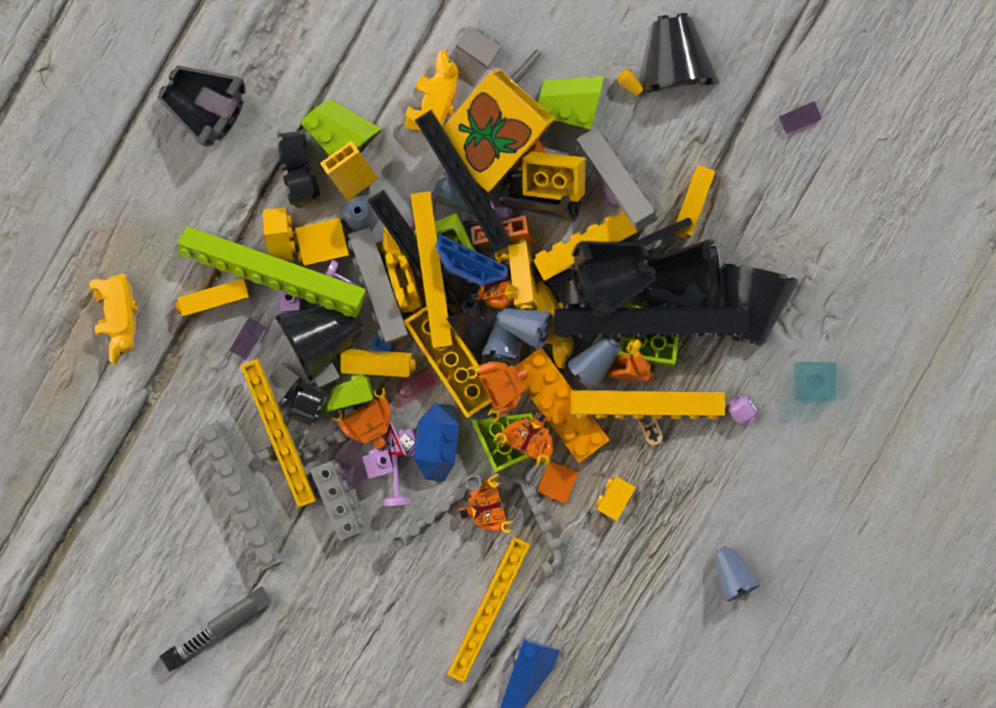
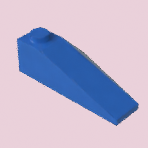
M523 638L500 708H524L554 669L560 650Z

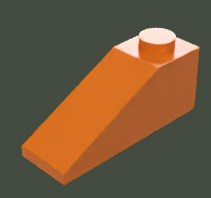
M526 215L501 221L512 241L526 238L529 243L534 242L532 224ZM480 226L471 227L473 246H492Z

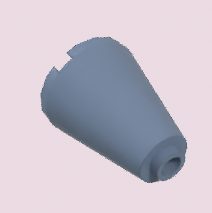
M445 170L443 174L446 176L438 180L431 194V201L471 213Z
M356 195L344 203L341 216L343 223L351 231L356 232L368 227L372 229L376 226L379 217L367 202L370 198L369 196ZM361 208V213L356 214L355 211Z
M504 308L503 311H499L497 322H499L501 328L532 347L542 349L549 335L546 334L547 330L552 325V313Z
M496 319L484 347L482 357L486 356V360L506 364L507 361H512V364H519V338L501 328Z
M613 336L603 338L573 357L568 363L570 370L575 376L578 374L582 378L580 381L584 385L595 389L600 385L621 350L620 342Z
M724 546L716 550L717 554L714 558L723 596L727 602L737 599L760 586L759 581L732 548L727 549Z

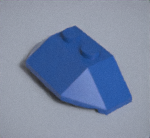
M438 234L436 249L444 269L450 274L458 275L467 282L479 286H485L506 278L507 266Z
M435 403L418 420L413 459L426 480L444 482L455 464L459 423L453 405Z

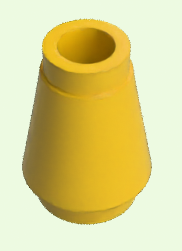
M625 68L616 77L618 84L635 96L644 89L632 70L629 71Z

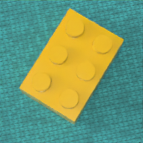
M530 151L523 158V195L561 200L562 195H570L571 201L578 202L584 196V157Z

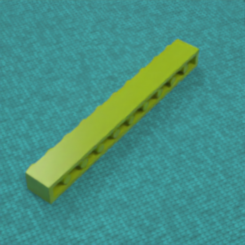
M189 226L186 227L178 241V254L184 258L196 260L203 265L213 266L220 271H227L235 274L237 277H243L252 280L254 283L269 286L273 290L283 291L293 297L297 296L310 303L322 305L327 309L342 312L346 316L357 318L365 301L366 289Z

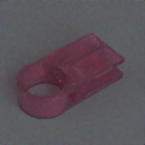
M428 367L401 380L397 385V392L401 397L409 398L435 384L436 381ZM409 381L413 384L414 391L411 395L405 396L400 393L399 388L402 382Z

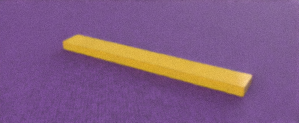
M430 191L414 193L410 195L432 347L452 345L449 322L446 320L448 312L440 257L436 249L437 236Z
M259 358L240 365L298 508L315 502L317 499Z
M513 536L447 673L448 676L462 683L465 682L531 544Z

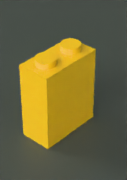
M352 141L320 163L347 201L379 179Z
M341 218L295 228L296 233H293L295 245L299 244L300 252H297L298 259L305 267L350 256Z

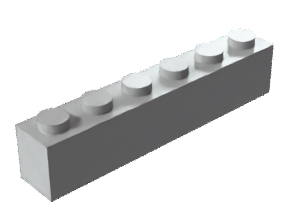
M595 127L578 137L576 140L579 148L636 231L639 232L657 221L655 213L658 211L653 202L649 203L646 200L647 194L644 189L637 187L636 184L638 182L632 173L628 174L625 162L622 159L619 161L617 158L618 153L613 145L609 146L607 144L608 139L604 132L600 133Z
M370 227L348 234L349 240L346 243L349 251L354 252L355 258L352 260L355 269H360L362 275L359 276L361 286H366L368 293L365 294L368 305L372 304L374 311L371 314L374 323H379L380 329L377 331L380 340H385L386 345L408 338Z

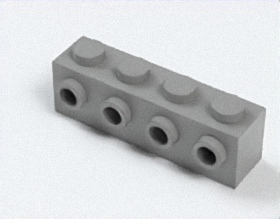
M333 459L310 469L339 541L362 532L364 522L362 517L356 513L357 505L355 500L349 496L348 491L350 489L347 481H343L341 477L342 469L340 464L336 463Z

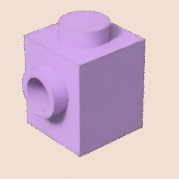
M279 290L281 312L302 310L301 298L293 297Z
M379 448L368 451L369 455L362 457L369 479L394 472L388 450L380 451Z

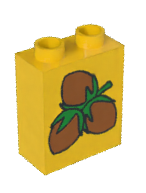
M500 68L490 71L443 128L481 190L484 188L487 192H490L500 184L556 119Z

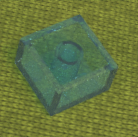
M794 362V400L836 401V362Z

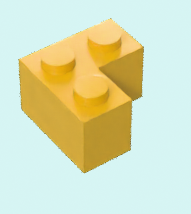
M286 207L263 210L264 237L268 255L285 261H293L296 245L294 241H291V238H293L291 214H287Z

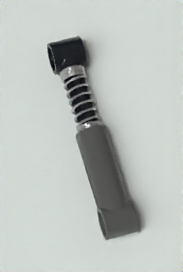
M261 586L208 622L206 629H203L202 632L198 631L199 634L194 635L189 641L185 640L186 643L184 644L181 643L177 647H171L161 654L159 658L167 670L171 672L183 664L185 658L189 657V654L192 655L193 651L196 652L197 648L201 649V646H205V643H209L211 639L214 640L216 637L219 639L273 601Z

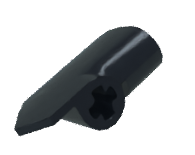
M467 299L461 304L463 312L446 317V320L467 346L484 348L490 336L488 324L481 315L478 301L476 299Z

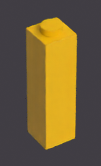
M700 165L695 167L675 222L677 223L689 217L694 225L677 232L676 236L684 239L687 236H692L714 177V170Z
M526 238L515 240L508 245L512 285L518 288L516 291L518 299H514V304L517 309L533 310L538 308L531 245Z
M243 278L178 297L176 308L178 314L182 313V316L186 317L251 298L246 279Z
M346 349L341 353V373L409 377L412 371H415L416 362L415 359H412V353Z

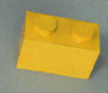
M614 476V478H609L605 485V488H607L605 494H600L595 504L598 505L597 510L617 521L636 487Z

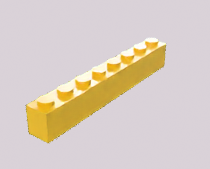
M571 391L570 414H576V418H588V414H595V418H607V414H614V418H625V415H633V418L644 419V415H651V419H663V415H670V419H682V415H689V419H700V415H707V419H719V416H725V392Z

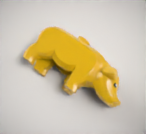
M447 49L438 53L436 75L433 78H427L422 75L421 79L417 82L415 89L424 93L425 96L422 100L421 111L414 110L410 106L408 107L404 124L408 129L420 130L415 119L431 109L442 127L445 125L447 117H451L455 106L452 104L457 91L459 70L455 63L449 59Z
M384 227L383 243L378 244L377 249L380 253L386 255L385 259L390 280L400 310L404 313L409 311L416 313V309L421 307L422 301L411 263L386 227Z
M125 274L113 276L107 280L95 279L89 282L90 291H94L95 302L104 300L105 318L98 320V324L95 325L96 335L108 334L111 337L109 361L116 365L122 356L132 352L134 349V335L136 331L135 311H138L137 301L133 300L132 287Z
M540 281L536 284L538 308L533 310L552 313V325L547 330L546 334L549 335L545 344L550 343L553 346L552 354L557 368L566 369V361L575 350V344L572 335L568 338H559L558 335H554V308H563L562 302L558 303L552 291L545 286L543 281Z

